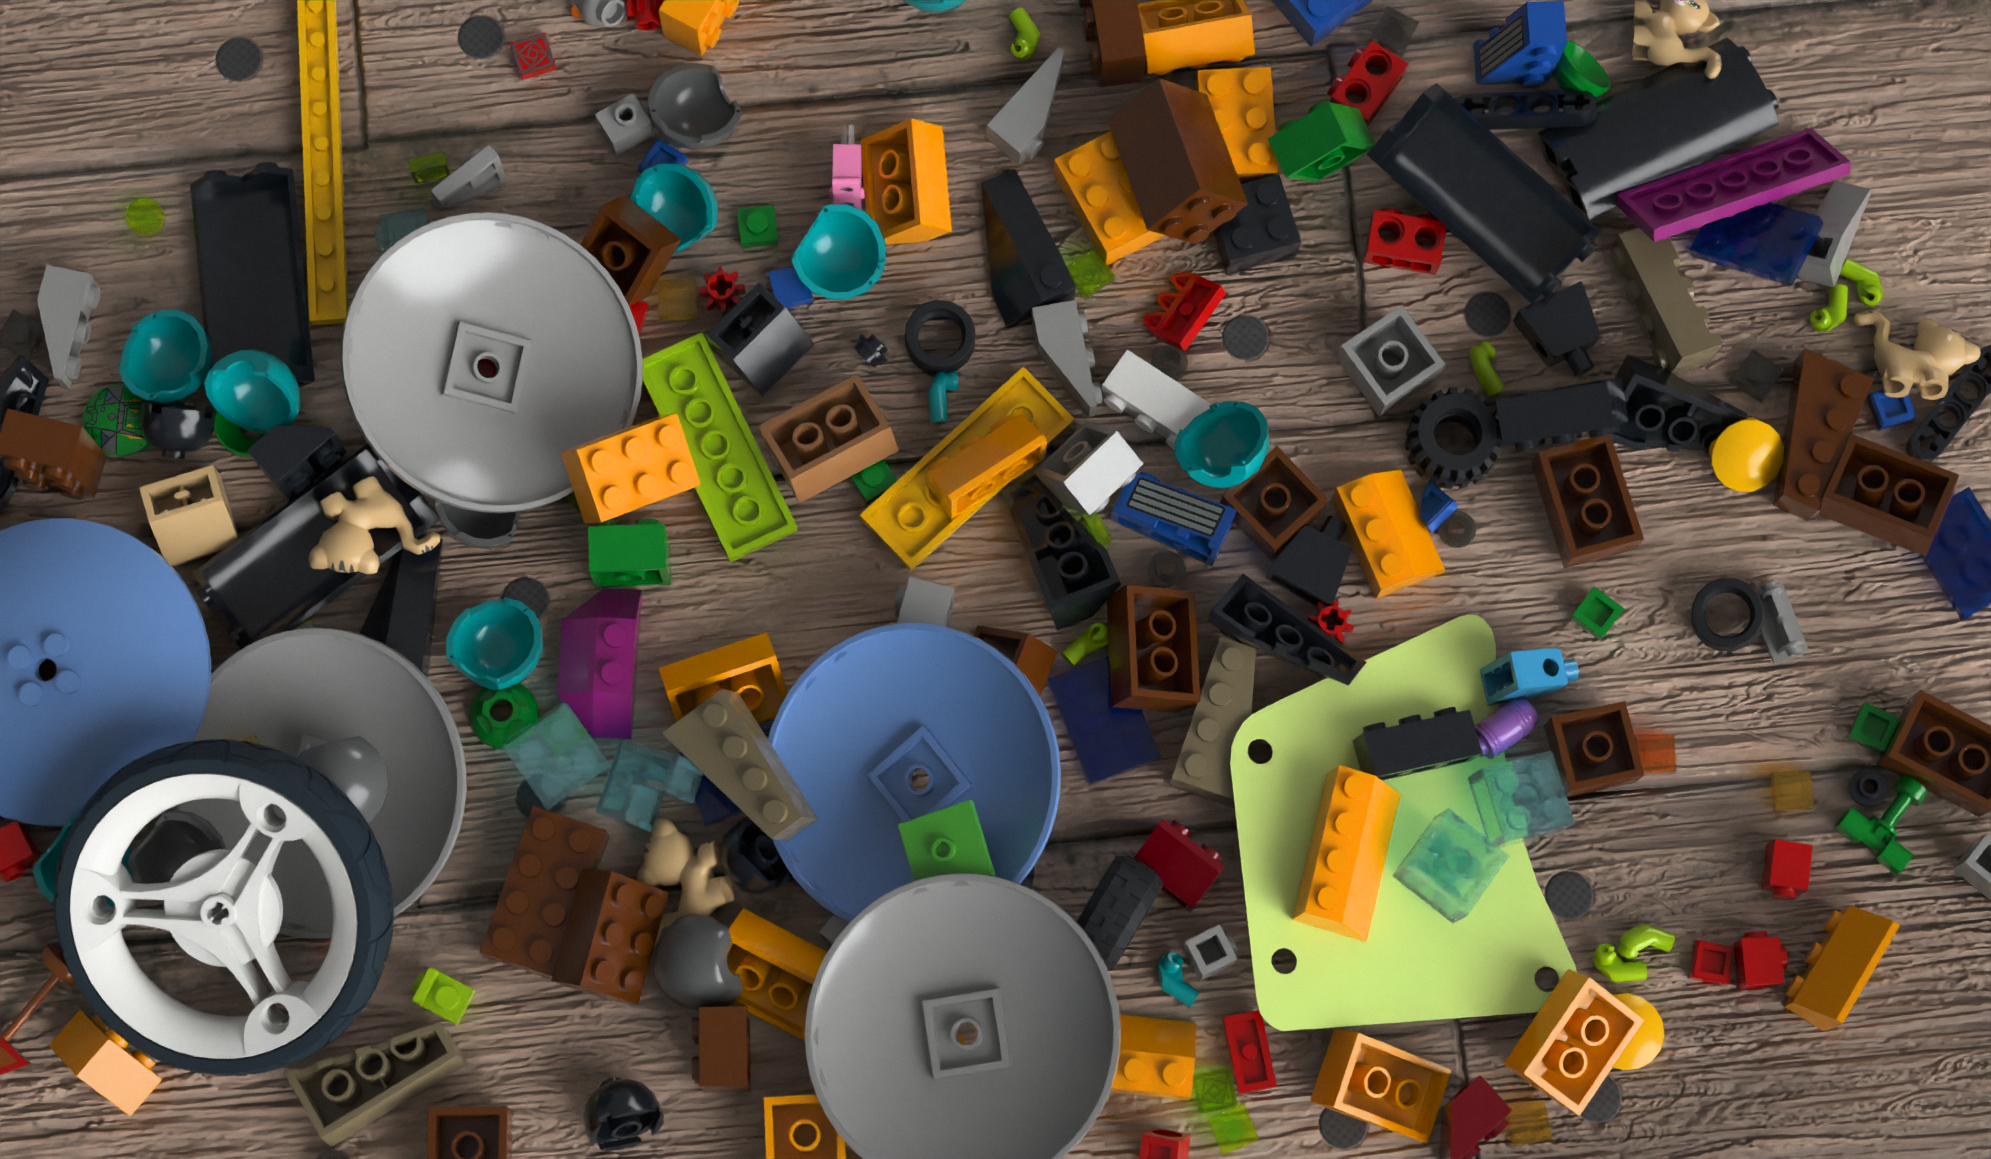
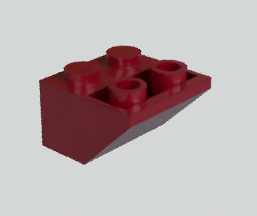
M1162 819L1134 858L1158 872L1163 882L1161 890L1191 913L1221 874L1224 868L1219 863L1221 856L1206 844H1203L1201 847L1196 845L1188 838L1191 833L1177 821L1172 820L1171 823H1168L1165 819Z
M1481 1075L1468 1082L1441 1107L1439 1159H1472L1481 1151L1476 1145L1482 1139L1486 1142L1491 1138L1494 1139L1510 1124L1505 1118L1513 1110Z

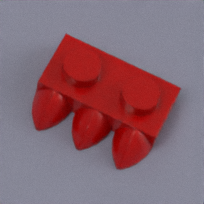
M1189 272L1176 273L1171 276L1174 287L1180 293L1166 292L1157 295L1158 304L1165 313L1151 312L1142 316L1145 326L1154 334L1157 340L1184 352L1226 295L1221 285Z

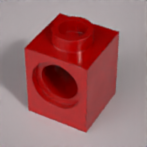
M1153 1127L1142 1134L1139 1159H1188L1191 1134Z

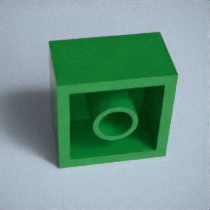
M1328 101L1314 104L1308 109L1309 114L1299 120L1292 119L1281 124L1277 128L1278 133L1268 138L1285 178L1314 183L1321 181L1365 155L1375 145L1359 108Z
M646 518L636 520L635 525H620L619 521L607 520L597 523V526L588 527L589 573L596 588L671 585L670 539L665 523L658 524V520Z

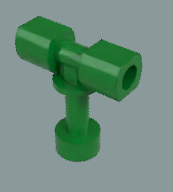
M1902 775L1893 787L1897 796L1881 818L1873 816L1868 820L1851 807L1843 813L1834 826L1836 830L1854 844L1862 841L1875 851L1874 859L1894 874L1900 873L1914 854L1894 840L1897 832L1893 827L1910 804L1919 806L1928 793L1921 783L1907 775Z

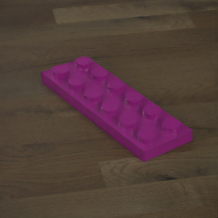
M1810 127L1618 193L1617 207L1655 242L1668 239L1673 235L1693 228L1702 227L1704 224L1724 217L1734 216L1750 208L1766 205L1773 200L1800 193L1802 190L1822 183H1829L1834 179L1850 174V161Z

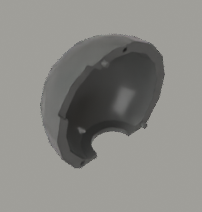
M689 63L674 66L659 75L649 90L647 105L652 123L660 135L677 147L697 150L716 146L731 136L742 116V110L736 100L732 102L729 100L723 88L721 76L716 68L711 65Z
M435 500V508L440 524L453 539L470 548L492 549L508 544L513 540L521 511L507 513L477 512L461 509Z
M358 736L325 743L306 749L297 756V759L312 766L343 791L352 804L357 807L367 823H370L382 808L388 790L387 770L378 750L365 738Z
M170 810L163 813L155 823V827L130 855L128 866L135 883L170 882L175 872L194 856L206 851L226 848L222 836L210 821L193 812ZM154 900L164 906V900Z
M692 913L677 918L660 936L655 948V975L660 988L676 1004L687 1009L699 1011V1007H723L730 1005L742 993L743 985L740 975L732 974L727 965V953L732 945L728 928L710 916Z

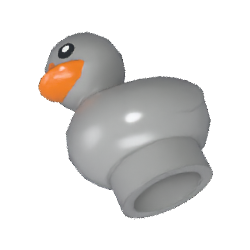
M570 0L572 16L574 18L583 17L588 24L593 26H616L623 20L626 14V6L623 0Z

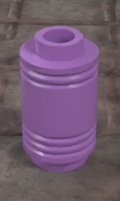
M1526 699L1510 700L1475 725L1482 754L1479 755L1480 757L1485 756L1488 759H1494L1535 730V725L1539 723V717L1533 706Z

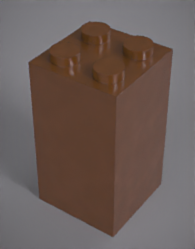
M1158 78L1107 119L1147 230L1196 244L1207 239L1213 230L1224 222L1233 219L1236 213L1248 204L1207 94Z

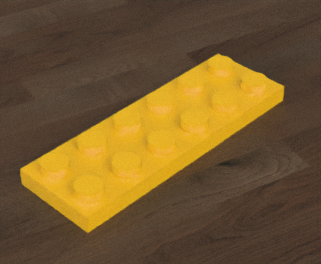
M1024 366L859 515L864 524L910 571H913L1003 488L1001 487L951 520L926 484V474L930 472L928 468L932 463L943 456H947L949 459L961 452L960 447L967 440L977 435L980 439L993 431L991 427L997 421L1008 415L1014 418L1021 413L1046 437V448L1074 424L1075 418Z

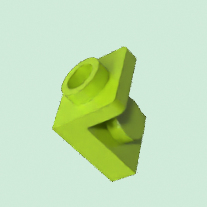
M431 966L426 973H419L411 988V993L415 994L412 999L413 1003L457 1026L476 992L473 988L439 972Z

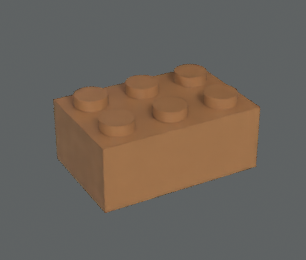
M858 374L758 426L767 451L799 503L899 451L889 423Z

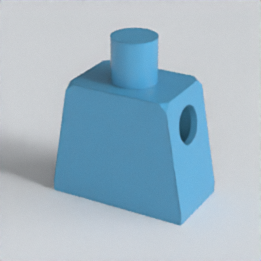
M1559 648L1509 652L1480 669L1487 706L1507 703L1512 699L1524 698L1528 700L1548 696L1567 686L1568 682L1577 680L1579 675L1577 662L1572 658L1563 659Z

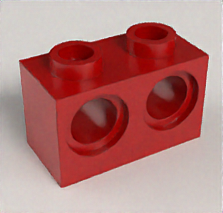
M1371 40L1365 50L1360 47L1356 50L1347 65L1351 68L1345 78L1339 75L1327 92L1331 96V103L1359 108L1367 127L1403 79L1408 63ZM1371 65L1378 66L1382 69L1383 74L1379 76L1372 75L1367 71L1366 67ZM1351 93L1357 94L1363 99V102L1353 104L1347 100L1346 95Z
M1382 208L1380 211L1374 210L1369 223L1363 263L1436 275L1441 265L1446 226L1438 221L1435 216L1429 214H1419L1417 217L1403 215L1400 210L1394 208ZM1389 230L1394 233L1396 240L1386 242L1380 238L1378 232ZM1419 236L1427 237L1431 240L1433 246L1422 248L1416 243L1415 238Z

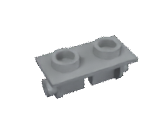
M1770 582L1761 586V589L1756 590L1764 606V622L1760 631L1773 664L1808 653L1809 649L1783 583L1776 584L1775 582Z

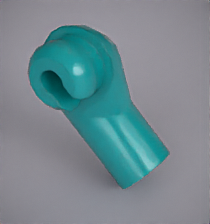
M939 371L936 373L927 394L930 422L948 420L946 391H955L959 388L958 373L956 371Z
M1169 951L1159 959L1157 965L1160 987L1163 991L1190 1008L1200 992L1183 981V957L1176 951Z

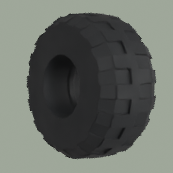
M1129 855L1116 856L1076 922L1098 949L1108 971L1114 970L1163 886L1158 872Z

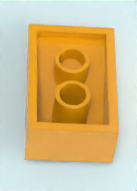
M1334 1028L1310 1102L1428 1144L1452 1070L1363 1034Z

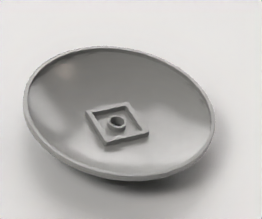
M485 212L450 216L414 230L397 241L378 259L359 285L349 306L341 341V370L347 402L354 420L367 443L383 463L404 482L435 500L461 509L489 513L519 512L547 505L573 493L574 491L560 452L630 427L634 421L640 401L643 379L641 342L630 307L616 282L593 255L565 234L545 224L510 214ZM481 359L491 360L496 366L495 377H483L477 369L478 361Z
M304 628L271 635L246 646L232 655L212 673L208 704L203 722L194 741L204 739L248 741L272 747L297 758L302 751L318 745L360 736L365 738L378 750L387 770L388 790L383 806L368 825L382 850L390 877L388 881L392 886L394 916L398 915L415 902L436 879L453 850L461 828L467 791L466 766L459 733L448 707L433 684L412 662L382 642L365 635L338 629ZM205 798L188 801L172 807V810L193 812L210 821L222 836L226 850L234 849L251 823L246 818L240 802L235 800ZM273 804L275 814L282 819H286L283 810ZM259 831L246 855L259 862L273 838ZM302 839L284 841L272 870V877L279 888L283 903V918L278 933L301 938H331L333 932V907L324 872L318 860Z
M948 874L917 880L887 893L862 910L844 928L825 955L812 986L806 1013V1059L817 1098L837 1133L862 1159H1063L1082 1140L1101 1113L1113 1085L1120 1054L1121 1024L1115 988L1098 949L1086 932L1070 915L1038 892L1015 882L980 874ZM970 1022L977 1028L978 1037L972 1045L965 1046L959 1042L957 1031L962 1024Z

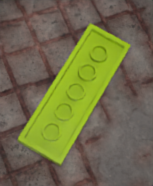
M703 332L642 359V381L659 416L674 413L678 415L701 485L694 487L730 563L797 532L798 526Z

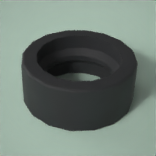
M934 300L922 304L912 312L906 324L905 346L909 358L918 368L930 374H936L939 371H957L969 361L974 351L975 327L971 316L963 307L951 301ZM935 317H945L953 320L960 327L962 333V343L959 349L951 356L945 358H936L926 354L918 341V334L922 325Z
M1720 578L1707 583L1697 593L1692 604L1691 623L1696 636L1706 646L1717 651L1734 652L1747 647L1757 638L1764 622V606L1759 594L1750 584L1737 578ZM1722 593H1733L1740 596L1747 603L1750 610V621L1747 627L1740 634L1732 637L1720 636L1714 633L1708 627L1705 620V609L1708 602Z

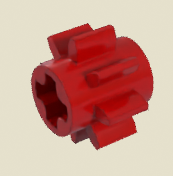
M625 0L628 22L635 21V27L643 31L661 28L659 8L664 0Z
M719 266L718 273L712 276L706 273L703 275L707 287H702L698 290L700 297H709L706 302V309L708 311L715 307L721 310L723 316H726L727 309L732 306L735 307L740 302L737 295L746 293L745 285H735L739 278L737 271L729 275L723 272L722 267ZM720 286H726V295L718 296Z
M1335 599L1332 606L1325 607L1321 601L1318 602L1316 609L1319 615L1310 614L1307 620L1343 645L1345 640L1342 632L1352 633L1354 630L1352 624L1346 623L1347 618L1352 612L1351 609L1343 611L1338 607L1337 599ZM1327 617L1334 618V625L1336 626L1333 631L1326 629L1327 623L1325 621Z

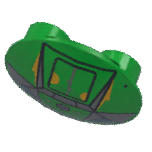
M125 384L110 385L98 391L89 400L83 414V428L105 454L111 456H127L136 452H143L150 446L144 439L140 429L139 415L143 398L131 393Z

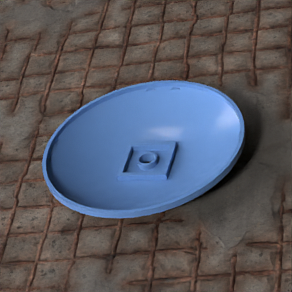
M49 518L25 522L0 531V816L26 824L65 826L71 817L81 816L80 812L87 801L118 770L155 750L195 740L203 722L209 699L211 654L205 623L194 597L176 570L160 554L132 535L111 526L80 519ZM51 659L57 667L56 675L53 679L44 681L39 675V667L43 661Z
M899 623L866 630L847 638L815 660L799 677L782 702L768 736L772 747L818 818L790 840L773 839V842L784 864L801 887L824 908L849 922L880 897L901 886L914 882L898 824L972 800L996 874L993 877L1018 884L1022 883L1034 867L1044 850L1053 828L1060 796L1061 767L1056 735L1047 709L1028 678L1010 659L983 640L956 629L927 623ZM919 769L925 770L929 776L927 787L921 791H917L912 785L913 774Z

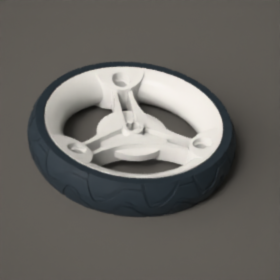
M204 739L171 745L134 760L111 776L87 801L80 812L81 816L76 818L64 841L57 863L54 881L56 895L53 898L55 927L60 949L70 974L73 975L72 978L77 988L103 1022L120 1037L143 1053L179 1069L216 1076H245L280 1069L309 1057L330 1044L359 1016L380 981L385 966L383 963L387 961L394 921L393 892L391 883L388 881L390 877L382 850L370 826L345 793L326 776L294 756L269 746L231 739ZM220 798L240 802L246 818L251 823L233 850L216 849L194 856L175 872L170 882L154 884L133 883L129 872L121 861L134 837L153 818L176 805L197 799ZM273 804L283 810L286 819H282L275 814ZM259 831L273 839L258 862L246 854ZM298 839H302L318 860L329 886L333 907V932L330 946L320 969L310 982L291 981L274 945V940L282 923L283 903L279 888L272 877V870L284 841H295ZM105 896L112 899L115 909L108 904ZM136 899L164 900V910L135 909ZM219 903L224 904L222 909H220ZM226 907H227L228 912H229L228 914L225 913V912H223ZM127 924H138L171 932L180 947L195 959L209 965L227 967L244 987L255 1008L247 1016L216 1015L189 1007L172 998L155 985L140 969L124 941L121 929ZM253 959H257L274 988L273 991H268L252 963ZM276 1003L284 1005L289 1015L282 1013L277 1008Z

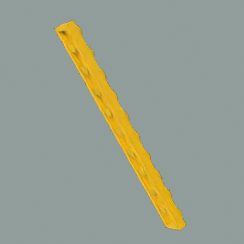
M297 0L309 321L311 325L345 323L348 313L336 0Z

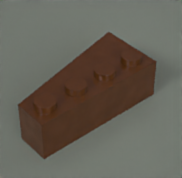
M1805 348L1794 362L1793 385L1788 402L1789 412L1783 435L1784 461L1777 476L1773 506L1808 521L1821 505L1823 495L1838 465L1874 378Z

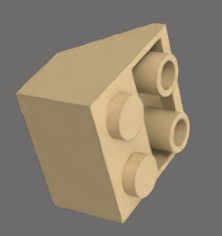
M213 465L139 487L148 521L163 558L172 567L219 553L239 539L222 477Z

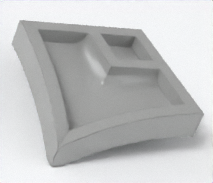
M490 145L486 146L483 150L476 149L465 158L460 168L430 190L432 196L428 198L429 202L435 209L442 210L445 207L471 201L501 185L507 178L499 155Z

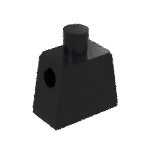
M1582 281L1552 294L1548 299L1543 298L1518 310L1513 319L1515 326L1548 367L1566 360L1575 377L1581 376L1595 367L1586 350L1595 346L1600 338V333Z
M1334 516L1327 517L1320 531L1305 524L1270 566L1265 578L1314 606L1320 601L1325 607L1332 606L1352 551L1349 547L1340 543L1342 536L1348 528L1347 524Z

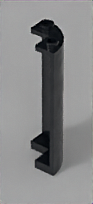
M1727 37L1708 46L1721 56L1722 68L1716 78L1710 79L1705 76L1704 70L1707 63L1704 61L1695 63L1678 62L1597 102L1596 118L1586 126L1545 128L1539 131L1538 135L1545 161L1564 176L1571 204L1590 220L1616 207L1618 193L1691 169L1778 125L1779 122L1775 111L1778 109L1777 98L1770 89H1766L1761 77L1752 64L1749 51L1744 46L1738 47Z
M1437 83L1420 95L1404 117L1389 127L1367 154L1531 304L1541 295L1548 299L1563 283L1558 278L1577 258L1583 262L1597 247L1593 240L1601 230Z
M263 162L257 164L255 169L242 177L226 175V172L223 170L205 172L204 176L190 184L203 325L209 337L213 353L210 369L217 361L231 353L255 349L269 353L283 361L295 375L299 387L314 382L315 376L293 169L278 167V164L274 162Z
M368 443L192 573L200 584L195 591L208 608L215 603L232 625V628L227 633L240 649L265 637L295 629L367 575L359 571L343 573L335 572L329 568L322 570L310 567L308 557L312 548L319 543L322 533L338 522L327 519L320 508V502L326 497L340 492L346 500L354 501L357 498L352 487L361 480L374 476L382 488L402 504L405 515L412 524L414 538H417L439 521V517L420 491L404 482L392 472L375 454ZM396 527L368 530L374 543V551L379 558V565L403 548Z

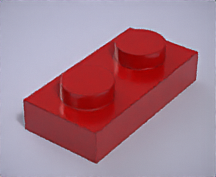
M1259 1010L1223 1017L1222 1022L1237 1094L1276 1088L1277 1084L1263 1017Z

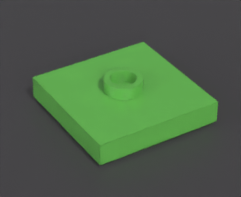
M972 800L898 824L914 881L948 874L996 876Z

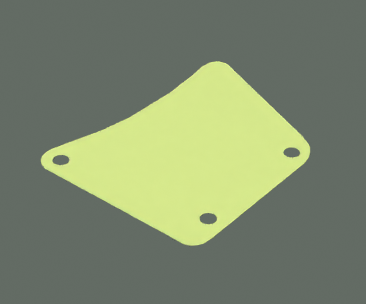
M1470 614L1459 616L1365 660L1366 664L1349 686L1330 678L1319 681L1250 715L1236 733L1231 746L1230 768L1255 993L1260 1014L1273 1028L1280 1031L1534 1013L1540 1011L1552 993L1543 992L1536 986L1535 974L1537 970L1542 967H1550L1558 974L1559 981L1567 969L1577 972L1566 943L1538 885L1519 829L1504 752L1494 759L1478 756L1470 762L1383 781L1401 795L1367 941H1360L1292 920L1326 774L1338 765L1361 771L1353 740L1364 733L1363 727L1380 722H1385L1386 728L1399 725L1398 720L1420 714L1422 720L1434 717V712L1449 707H1456L1457 712L1470 710L1475 726L1499 709V704L1487 706L1480 673L1481 668L1496 660V644L1492 628L1483 618ZM1263 739L1270 744L1272 757L1267 763L1256 764L1249 758L1248 746L1253 740ZM1278 949H1289L1296 956V967L1289 974H1280L1273 968L1272 956Z

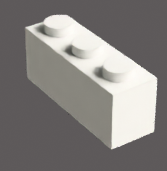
M1128 349L1102 384L1101 389L1102 396L1104 397L1103 401L1107 406L1119 413H1122L1123 410L1136 418L1134 420L1135 423L1149 433L1158 432L1167 438L1166 443L1172 449H1174V443L1179 430H1183L1194 417L1210 409L1209 405H1212Z

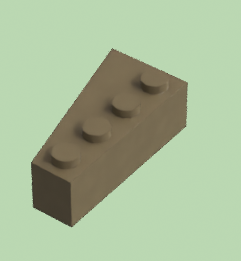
M1639 227L1618 234L1612 245L1613 248H1611V257L1616 268L1622 269L1626 278V294L1632 303L1636 302L1641 314L1638 317L1640 328L1645 336H1650L1654 349L1652 354L1656 366L1674 375H1679L1708 365L1724 343L1719 333L1710 334L1707 322L1710 321V316L1704 305L1700 307L1695 305L1693 301L1694 285L1689 275L1685 273L1679 274L1677 268L1680 266V258L1670 239L1653 242Z
M1220 636L1200 693V702L1196 705L1169 786L1235 809L1230 768L1231 746L1240 726L1252 712L1256 648Z
M725 689L719 690L661 733L771 839L788 841L818 819L738 692Z
M438 1022L392 1037L389 1041L374 1046L367 1045L355 1049V1052L337 1058L330 1057L318 1061L315 1065L303 1069L296 1068L284 1073L320 1138L333 1147L467 1065V1062L449 1031Z

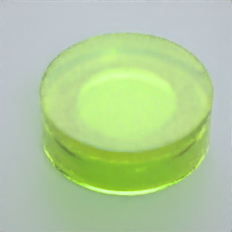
M147 197L138 198L128 206L126 222L136 234L152 236L158 233L164 226L165 213L155 200Z

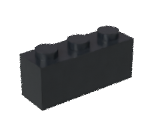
M1449 707L1434 712V717L1422 720L1420 714L1402 718L1398 720L1399 725L1386 728L1385 722L1363 727L1364 733L1353 740L1361 772L1377 776L1384 781L1472 761L1481 755L1482 751L1471 711L1457 712L1456 707Z

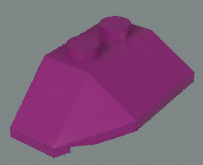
M603 588L562 620L557 696L594 738L632 740L642 590Z

